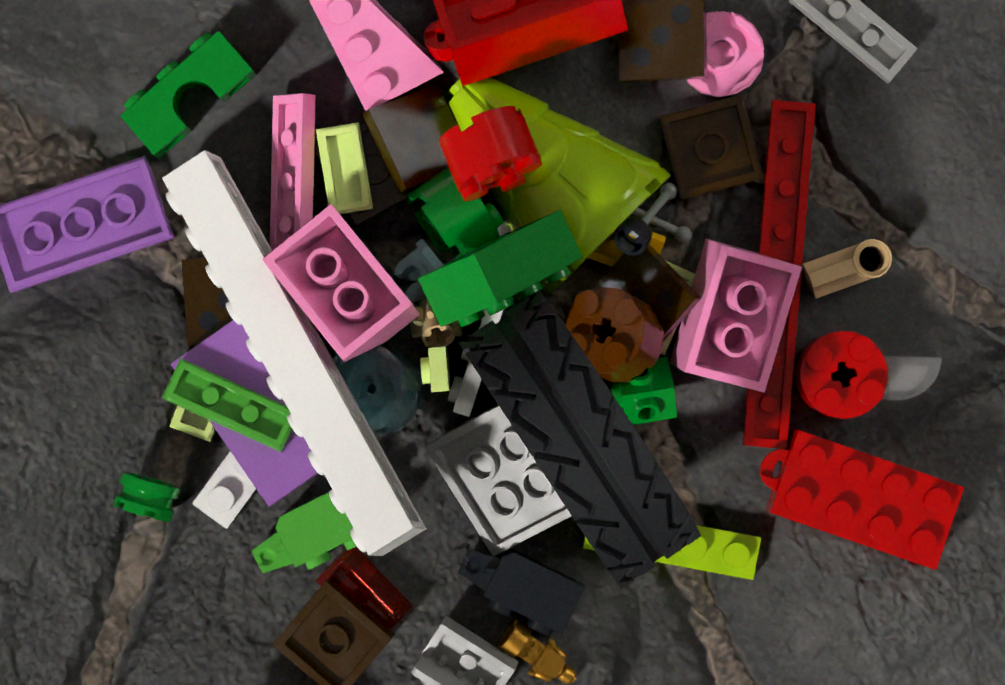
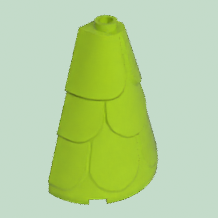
M491 77L463 87L459 79L449 90L454 95L449 105L461 132L473 125L471 117L499 107L515 106L516 111L520 108L525 117L543 164L538 169L524 174L526 182L523 185L509 191H502L501 187L498 186L492 188L491 191L506 225H509L511 230L561 210L583 258L567 266L570 271L569 275L547 285L544 279L540 281L543 291L548 296L671 176L664 168L660 167L658 162L600 135L599 131L550 110L548 103Z

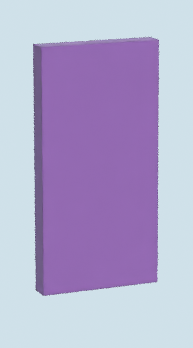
M147 156L0 205V265L10 293H15L175 238Z
M234 320L180 357L286 405L283 399H278L271 391L266 380L270 375L263 362H258L250 353L246 344L249 336L243 325H238ZM180 358L171 363V366L174 370L176 369V366ZM210 421L268 507H272L318 474L308 458V453L311 452V449L305 438L299 437L294 431H292L281 453Z

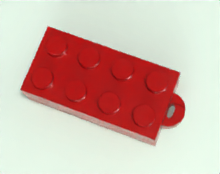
M433 0L438 20L432 22L426 28L424 41L426 49L433 59L444 62L453 60L463 87L628 30L622 0Z
M792 429L787 449H776L767 453L760 463L759 471L762 482L766 487L772 489L765 511L934 570L937 569L964 490L963 486L796 429ZM780 460L781 464L777 476L774 478L773 470L776 463Z

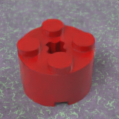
M504 106L479 113L471 117L473 125L461 132L457 124L446 131L439 139V145L463 200L466 202L476 200L487 194L489 189L498 186L501 187L502 191L515 189L526 182L524 174L538 169L543 164L525 117L520 108L516 111L515 106Z
M837 331L816 337L804 348L796 363L794 378L801 399L810 408L824 416L847 419L865 414L882 400L888 381V369L881 350L870 338L851 331ZM838 363L841 364L843 369H849L850 377L845 379V386L843 387L840 381H833L831 378V373L838 371Z

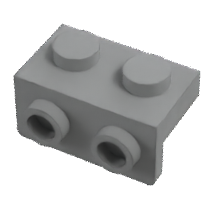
M445 616L422 651L411 673L420 679L424 685H506L516 670L519 661Z

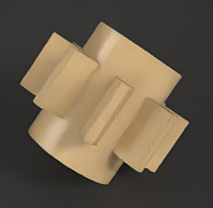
M427 297L420 301L418 307L414 306L420 315L410 322L411 334L413 338L422 336L426 347H446L453 342L455 336H462V327L458 320L440 327Z

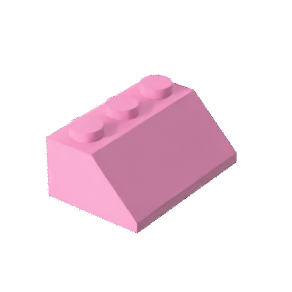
M332 204L262 259L344 362L385 343L420 315L411 301Z
M705 239L691 287L701 297V300L681 321L669 363L687 373L765 393L802 267L743 248Z

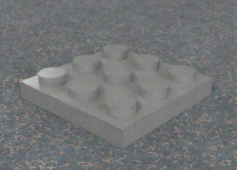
M498 404L434 439L424 447L492 556L571 517V514Z

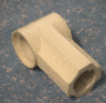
M869 239L803 263L802 268L808 288L813 298L817 299L882 276L891 267L892 254L889 247L882 241ZM867 247L874 249L880 257L879 266L873 272L862 268L859 261L861 251Z

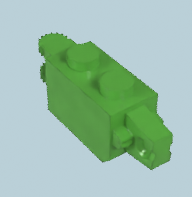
M329 492L280 516L275 528L277 533L255 547L252 553L262 573L291 564L297 567L303 563L310 570L332 559L328 552L329 550L343 543L347 551L356 547L350 534L353 526L346 513L342 514L336 509L330 499Z

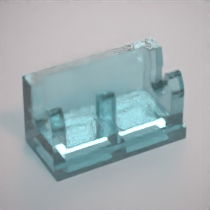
M421 239L416 243L418 248L397 264L394 275L398 276V279H403L407 277L410 271L414 270L409 274V279L416 281L417 278L443 266V264L426 242ZM419 281L411 284L404 293L414 306L426 297Z

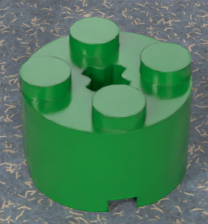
M449 167L406 195L408 205L416 200L420 210L413 215L429 240L441 255L449 250L455 257L452 260L499 237L497 228L504 224L500 214L490 202L484 205L480 198L468 202L463 200Z

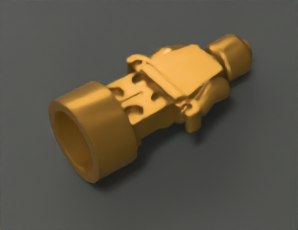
M518 620L513 621L499 640L498 649L512 658L518 656L531 664V670L527 671L530 676H535L546 682H550L553 678L557 677L564 684L573 683L577 678L575 676L576 671L569 665H565L566 653L553 639L549 638V643L543 645L531 636V629Z

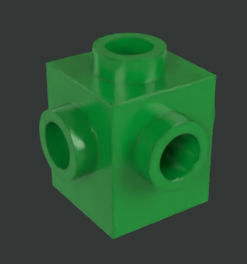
M667 357L658 358L656 364L651 369L647 367L640 375L633 377V380L630 382L610 384L612 395L633 425L677 418L675 390Z

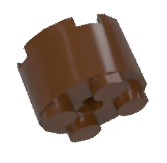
M599 287L592 291H583L575 297L574 304L571 306L564 321L565 326L599 375L611 382H630L633 380V377L640 375L647 367L651 369L656 364L663 349V327L659 325L656 314L651 310L650 305L615 287Z

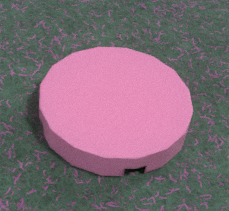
M725 11L706 13L707 79H688L687 82L705 95L716 98L735 96L750 87L761 72L764 59L763 39L754 24L740 14Z

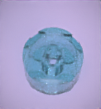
M379 345L346 362L339 355L333 358L374 434L396 432L406 426L415 414L421 399V375L407 357L397 351ZM370 384L377 386L375 394L368 392Z

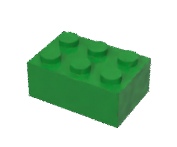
M557 210L507 232L417 279L440 327L457 320L460 326L464 327L485 316L484 309H487L489 316L514 305L512 296L515 294L518 300L534 294L538 290L540 291L543 289L540 282L542 279L545 280L547 285L569 275L570 271L567 266L583 258L561 210Z

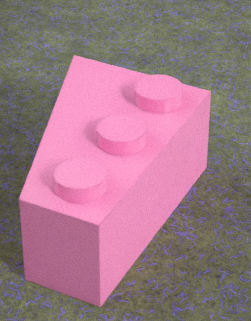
M309 0L365 111L382 105L444 73L437 60L432 58L427 49L410 35L377 0Z

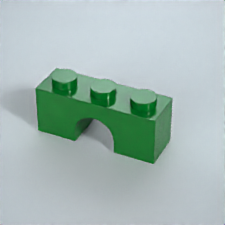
M217 31L213 36L209 32L202 35L190 46L189 50L192 52L190 56L180 64L177 61L168 64L157 75L156 78L159 82L147 93L144 89L139 90L124 103V107L127 110L120 117L158 159L162 158L192 132L179 114V101L188 89L196 86L208 87L225 103L257 76L220 31Z

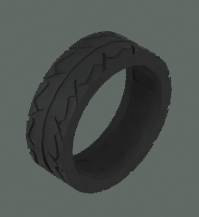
M538 290L506 311L504 319L496 324L492 320L459 342V344L551 486L618 586L622 589L635 581L636 578L656 567L653 562L663 556L668 559L687 544L689 545L697 540L701 534L673 486L595 367L556 311Z

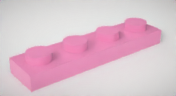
M301 93L273 96L270 247L272 251L313 219L316 95Z

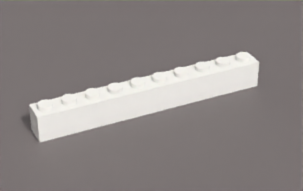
M204 150L164 176L162 179L169 190L165 194L168 203L178 215L182 214L189 227L185 232L190 243L196 250L202 251L209 264L205 269L209 278L218 288L222 287L229 300L226 303L227 311L238 325H243L249 339L246 340V344L250 353L258 362H263L270 375L266 378L268 386L278 399L284 400L290 411V414L287 415L288 422L299 437L305 438L311 449V452L308 453V458L317 473L325 475L332 488L329 491V496L336 509L342 514L346 513L353 528L350 530V534L360 551L367 552L369 556H383L426 530L423 521L312 321L262 260L272 252V249L221 157Z

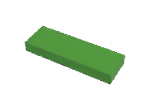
M181 358L162 396L164 400L281 453L293 431L287 419L290 411L286 405Z

